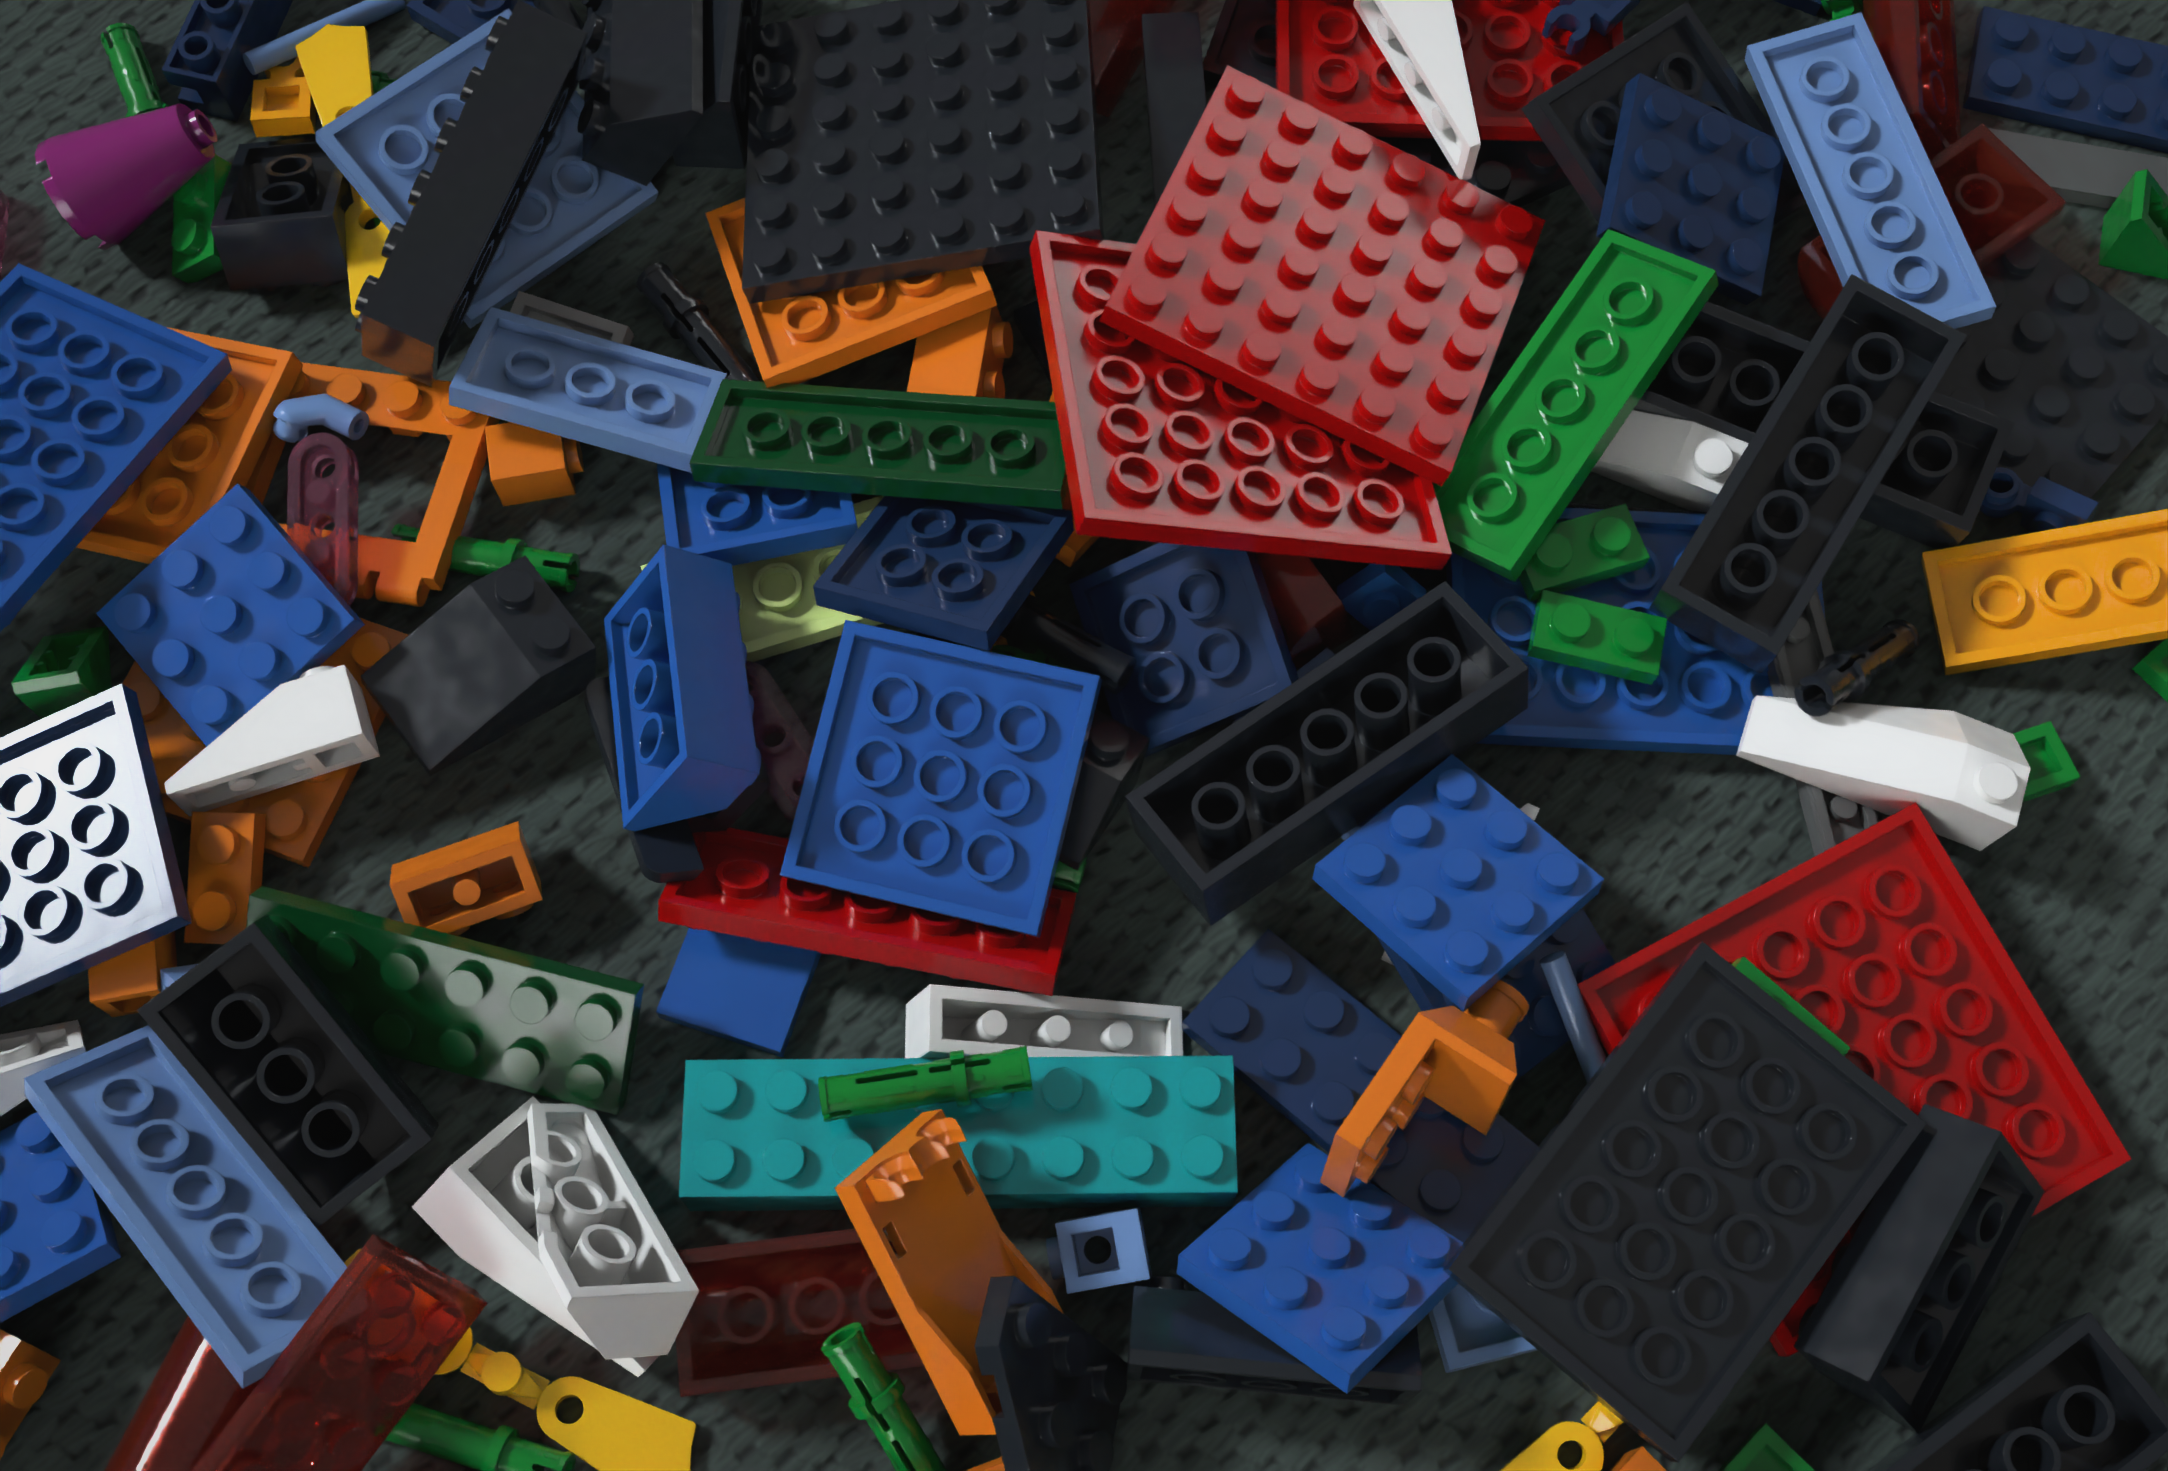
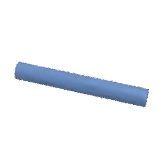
M364 0L243 53L244 63L252 75L259 74L297 57L298 54L295 46L314 35L326 24L365 27L406 8L405 1Z
M1564 951L1554 952L1546 955L1539 962L1588 1083L1607 1058L1577 986V981Z

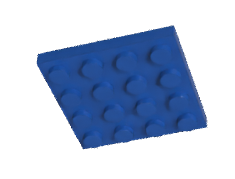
M845 620L780 875L793 880L1040 938L1102 684L1101 677Z

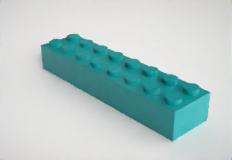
M1233 1055L1028 1057L1033 1086L1032 1091L1008 1092L971 1099L972 1105L957 1107L956 1101L942 1104L936 1103L910 1109L852 1116L832 1120L831 1122H824L818 1087L819 1077L862 1073L869 1070L908 1064L914 1065L947 1058L685 1061L679 1198L690 1211L845 1210L835 1187L922 1112L939 1109L943 1110L946 1118L956 1119L967 1141L958 1143L991 1209L1115 1208L1136 1206L1229 1207L1233 1206L1238 1193Z

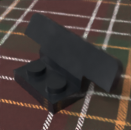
M609 676L594 679L588 683L584 703L622 813ZM762 759L760 774L754 783L748 786L727 809L639 831L627 830L642 874L650 881L656 883L694 880L704 870V866L692 833L726 831L771 785Z

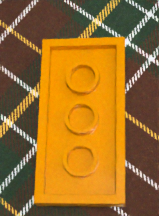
M2168 509L1922 552L1921 562L1945 675L2168 639Z

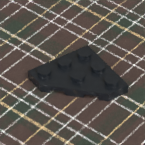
M990 1277L974 1347L981 1375H994L1003 1412L998 1413L992 1419L1005 1471H1109L1114 1456L1113 1440L1120 1404L1127 1390V1362L1017 1277Z

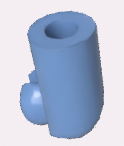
M324 393L283 400L273 412L274 417L277 418L273 425L274 434L277 438L291 443L304 441L308 435V426L322 425L351 440H357L364 435L369 425V416L366 412Z

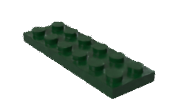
M722 379L689 462L693 480L697 482L1063 509L1068 489L1055 402L787 383L767 388L764 382Z
M261 886L249 895L246 928L263 916L268 915L380 1053L615 1115L623 1108L628 1093L644 984Z

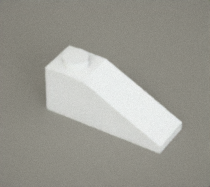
M1633 410L1592 469V472L1687 510L1708 512L1749 443L1693 421Z
M345 664L337 667H315L302 673L299 679L280 684L164 783L166 794L188 816H192V811L205 812L380 757L363 690Z

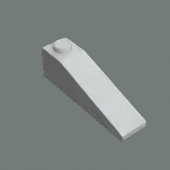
M1354 0V8L1457 177L1465 181L1471 179L1481 141L1452 0Z
M929 984L906 1004L905 1058H950V1052L964 1050V1054L967 1056L999 1052L1006 1049L1019 1048L1020 1046H1027L1028 1057L1183 1056L1182 1007Z

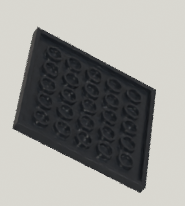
M898 0L752 27L742 290L749 304L1030 258L1029 247L1036 230L1103 241L1104 231L1090 0Z

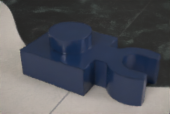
M1560 0V6L1553 8L1547 15L1542 35L1545 38H1549L1558 29L1571 31L1573 34L1569 38L1565 52L1570 56L1583 49L1590 28L1605 37L1641 0Z

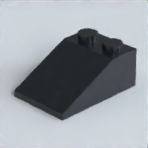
M316 137L239 144L210 226L230 291L251 289L255 292L266 293L275 291L282 286L311 283L318 287H326L348 279L345 213L354 202L350 182L317 144Z
M523 556L469 584L361 675V682L429 776H432L585 691L588 683L596 679V647L528 558Z

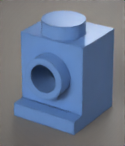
M1140 1206L1058 1221L1055 1223L1057 1236L1046 1238L1047 1255L1053 1280L1065 1278L1067 1294L1147 1280L1152 1276ZM1094 1236L1106 1238L1111 1245L1109 1259L1101 1263L1090 1260L1085 1251L1087 1241Z

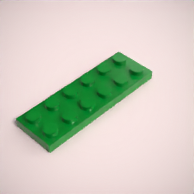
M1608 229L1467 430L1449 477L1442 486L1433 483L1451 552L1516 582L1718 287L1716 270Z

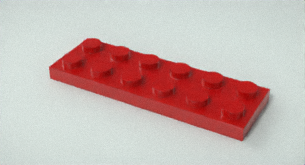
M728 828L726 831L692 833L704 870L692 881L668 882L658 900V921L687 926L697 930H708L750 938L759 942H771L808 949L822 954H834L876 962L890 967H902L944 975L953 979H965L1007 987L1021 992L1053 996L1074 915L1077 893L1052 888L1041 936L1038 938L783 877L780 875L789 839Z

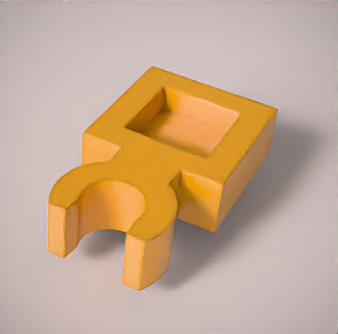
M298 56L288 66H274L265 70L267 79L253 80L250 121L256 137L315 134L316 107Z

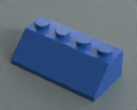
M664 544L604 618L623 829L639 831L725 810L748 786L754 783L760 774L761 754L759 749L756 748L752 720L754 700L749 694L745 667L747 648L742 642L739 621L740 596L735 591L732 564Z

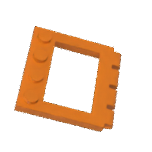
M301 362L303 367L288 399L323 393L328 394L366 412L369 416V425L390 428L393 434L419 437L424 432L446 435L450 441L416 542L279 523L340 596L370 599L375 591L378 601L422 607L426 602L430 589L442 591L451 565L455 540L458 536H461L488 456L484 426L499 424L500 419L449 405V386L451 381L435 379L430 387L404 375ZM273 430L246 485V488L255 495L261 504H263L286 441L277 438Z

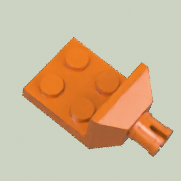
M1499 980L1464 1012L1455 1006L1418 1012L1335 1133L1320 1183L1341 1197L1345 1196L1356 1178L1368 1184L1389 1151V1148L1386 1146L1397 1127L1402 1130L1406 1128L1424 1097L1486 1136L1494 1124L1517 1076L1514 1043L1509 1041L1508 1038L1529 1010V1004L1525 997L1511 985Z

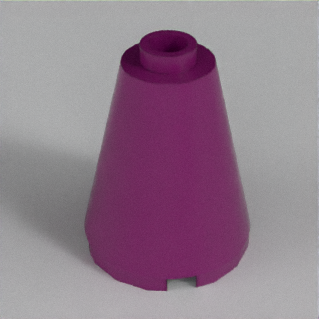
M176 104L52 136L37 145L35 160L36 165L45 160L47 162L51 177L45 179L42 183L61 216L83 239L87 240L96 235L103 240L98 248L107 250L121 244L214 158L215 149L213 143L217 142V134L210 120L203 112L198 109L192 111L184 104Z

